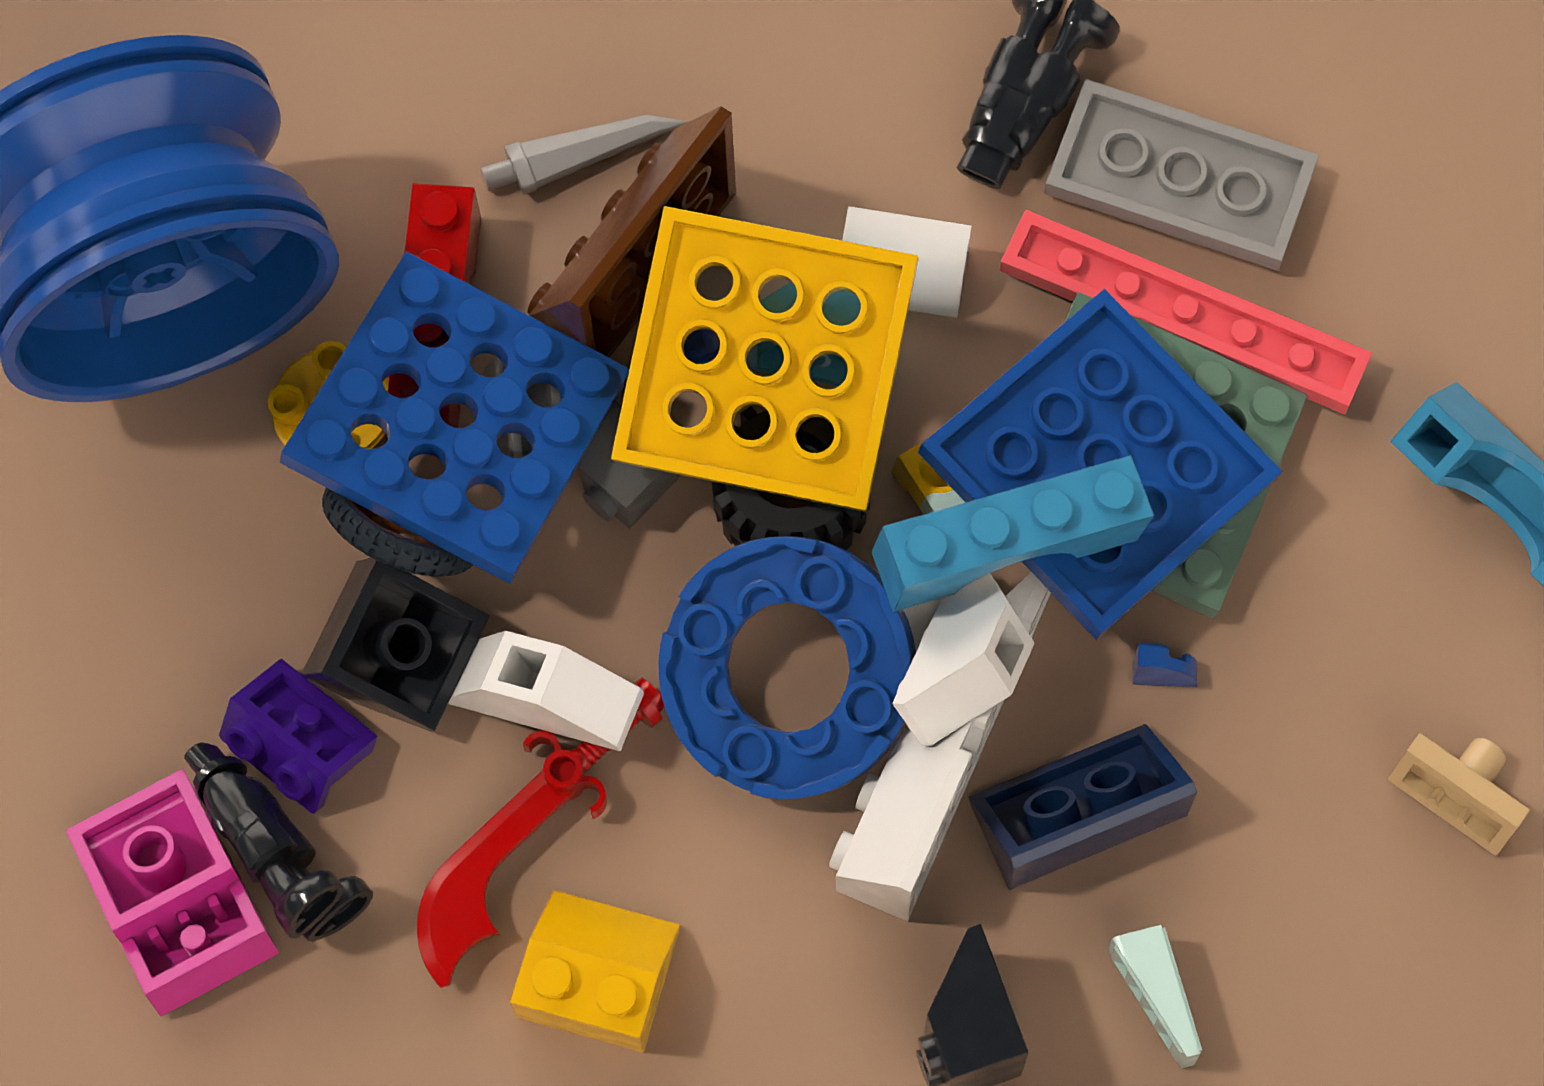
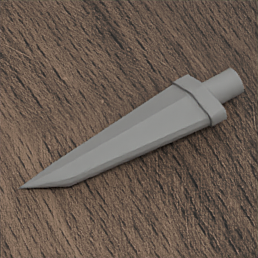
M643 115L527 142H515L504 146L507 160L480 168L487 191L517 182L524 195L538 190L537 188L654 139L687 123V121Z

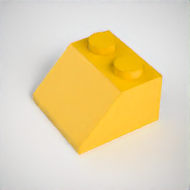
M554 890L530 936L510 1004L516 1017L644 1053L680 931V924Z

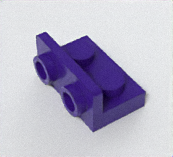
M282 658L230 698L219 732L220 739L227 744L235 756L248 761L275 783L284 796L291 800H296L312 814H315L324 806L330 787L373 751L378 737L307 678L301 676L297 670Z

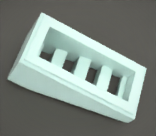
M1157 925L1112 938L1108 949L1112 961L1174 1060L1178 1062L1181 1069L1194 1066L1202 1051V1047L1166 929L1162 928V925Z

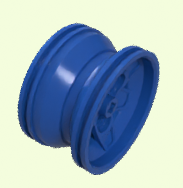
M164 35L137 38L99 46L55 61L29 73L0 90V362L6 377L17 389L29 395L52 401L98 402L129 398L171 388L231 365L260 350L298 324L325 297L336 278L339 267V255L321 210L308 197L303 186L293 177L265 160L279 135L281 114L263 67L248 51L235 44L203 36Z

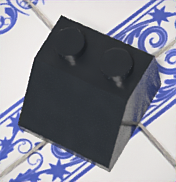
M373 558L356 561L301 676L358 705L425 730L435 731L490 615L409 572L395 569Z
M981 924L967 929L927 1013L924 1036L918 1038L920 1049L916 1050V1054L927 1086H994L1022 1075L1029 1051Z

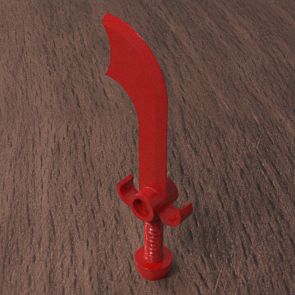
M640 677L634 685L640 687L644 695L630 729H633L639 723V720L653 728L662 720L660 712L665 708L661 694L647 680ZM548 731L533 732L524 740L523 747L525 752L531 753L533 748L540 744H548L554 748V752L546 758L543 770L438 868L423 893L417 916L418 946L428 972L441 989L451 985L458 963L472 947L487 938L500 935L491 923L486 908L487 887L497 867L562 805L580 796L584 789L590 788L599 794L598 801L589 807L592 819L599 817L605 811L607 795L604 785L599 779L585 774L591 769L592 764H596L597 760H600L606 754V751H610L609 748L582 741V744H579L572 751L562 750L557 737Z

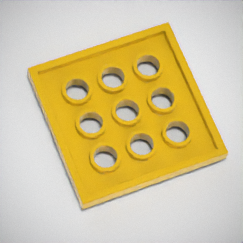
M664 206L611 460L867 512L919 261L918 255ZM712 266L724 267L733 275L732 290L725 298L717 301L703 298L697 290V281L700 274ZM773 279H786L797 289V298L794 305L782 313L767 311L760 302L762 288ZM837 291L851 292L861 303L858 317L848 325H834L823 314V306L826 299ZM698 329L711 330L720 339V350L717 356L705 364H696L689 361L684 353L686 338ZM764 341L777 344L784 354L781 368L775 374L767 377L753 374L747 366V356L750 349L757 343ZM824 354H835L841 357L847 364L848 372L846 379L840 386L834 389H822L816 386L810 377V369L813 362ZM695 392L703 396L706 401L707 412L704 419L698 425L689 428L675 424L671 417L673 401L682 393ZM747 405H760L770 414L771 423L769 430L763 437L756 440H745L739 437L734 429V418L737 412ZM812 417L824 418L834 427L832 444L826 450L819 453L805 451L799 446L797 441V432L800 425Z

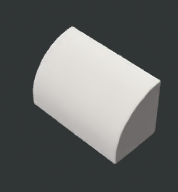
M848 206L842 241L918 255L919 261L909 310L958 318L972 226Z

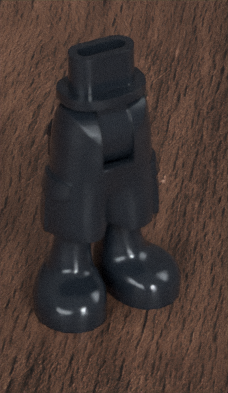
M1012 0L1016 12L1021 15L1020 24L1015 36L1011 35L1007 39L1001 38L985 69L984 87L973 111L969 130L962 138L966 151L957 166V170L960 173L991 188L1000 189L1010 170L1016 171L1020 168L1023 162L1022 158L1033 149L1051 119L1057 117L1067 106L1068 100L1076 89L1081 77L1073 64L1075 59L1085 47L1099 50L1108 49L1115 43L1120 33V26L1117 20L1095 1L1072 0L1050 51L1039 54L1037 49L1044 35L1050 27H1053L1058 22L1067 4V0Z
M205 742L195 744L185 753V761L196 774L193 785L198 798L208 811L206 816L212 826H215L218 832L231 843L252 881L261 882L266 895L274 907L277 921L290 938L296 939L303 935L307 941L311 942L323 939L343 929L364 912L373 898V891L366 882L356 876L338 879L329 870L310 873L307 867L316 855L314 847L290 821L268 788L257 778L245 776L247 774V767L239 758L225 756L218 746Z

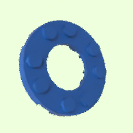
M768 537L749 541L723 552L701 568L683 588L678 596L681 599L672 615L667 632L662 634L658 662L659 683L665 710L675 733L691 756L704 769L715 777L720 776L753 795L775 799H798L833 791L853 782L876 765L889 751L905 725V721L892 703L896 697L898 687L916 654L911 627L904 610L892 611L881 577L871 566L856 555L828 542L803 537ZM788 602L813 608L834 624L846 644L850 667L846 690L843 692L841 700L832 714L810 729L793 732L766 727L745 712L732 690L728 667L733 640L747 619L767 606Z

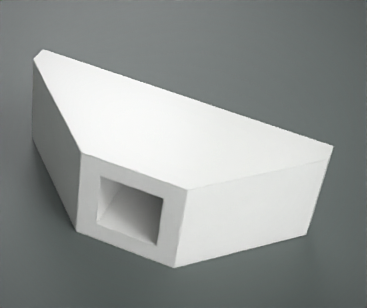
M991 573L971 582L956 594L941 598L928 628L923 633L921 643L911 665L898 687L892 704L921 745L935 744L1011 696L1035 644Z
M503 631L478 639L448 704L621 751L644 692L640 687L565 646Z

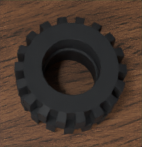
M750 406L740 413L741 426L737 427L734 425L736 434L745 440L759 439L769 430L771 423L770 414L766 409L761 413H757ZM812 417L805 420L797 432L799 446L810 453H819L826 450L834 439L833 425L821 417ZM712 481L715 515L717 522L722 521L723 534L730 544L736 541L743 544L768 537L788 536L816 539L847 550L852 546L853 532L861 534L866 523V512L817 502L798 508L779 507L766 501L756 490ZM870 499L867 510H870Z

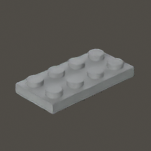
M1085 79L1047 178L1044 194L1279 271L1319 154Z

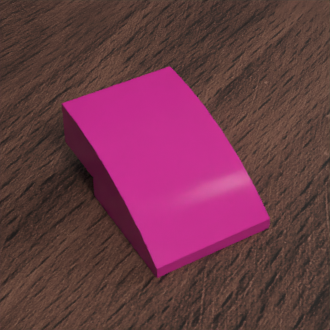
M184 769L165 777L65 830L113 933L120 941L145 996L160 1017L279 954L219 834L206 816L207 812Z

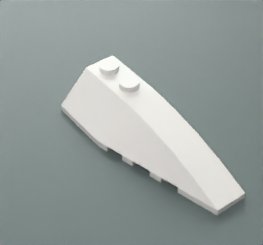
M1032 572L1006 596L1031 638L1052 594ZM1005 699L933 745H921L909 727L905 728L890 754L881 776L870 772L863 784L855 809L863 811L864 814L855 834L843 831L834 849L829 867L838 871L836 874L837 892L908 922Z

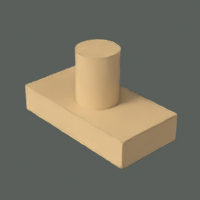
M1419 733L1387 779L1495 856L1498 855L1530 811L1529 808L1492 783L1506 763V756L1499 746L1484 738L1474 739L1460 759H1457L1429 738Z

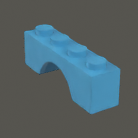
M1455 382L1430 395L1390 442L1435 485L1463 491L1481 501L1499 515L1523 543L1531 562L1530 574L1544 587V462L1458 382Z
M1130 455L883 526L871 552L892 611L895 612L954 595L971 582L1000 568L1023 560L1056 553H1068L1076 558L1135 542L1139 539L1154 514Z

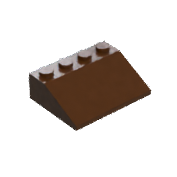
M722 106L674 129L662 146L655 143L647 150L639 163L637 178L626 192L619 189L611 196L602 211V222L589 238L582 236L574 243L564 262L566 268L553 285L545 283L535 293L528 306L527 313L529 316L609 358L641 317L664 206L719 217L736 195L732 113Z

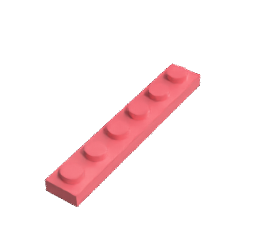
M1025 210L1000 263L1001 272L1070 301L1074 300L1078 292L1094 298L1105 288L1130 315L1308 395L1306 399L1344 415L1349 408L1372 354L1368 350L1028 210Z

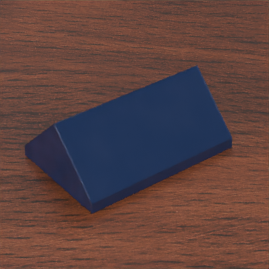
M1143 724L968 798L1006 885L1011 890L1188 816L1197 790L1191 777L1148 725Z

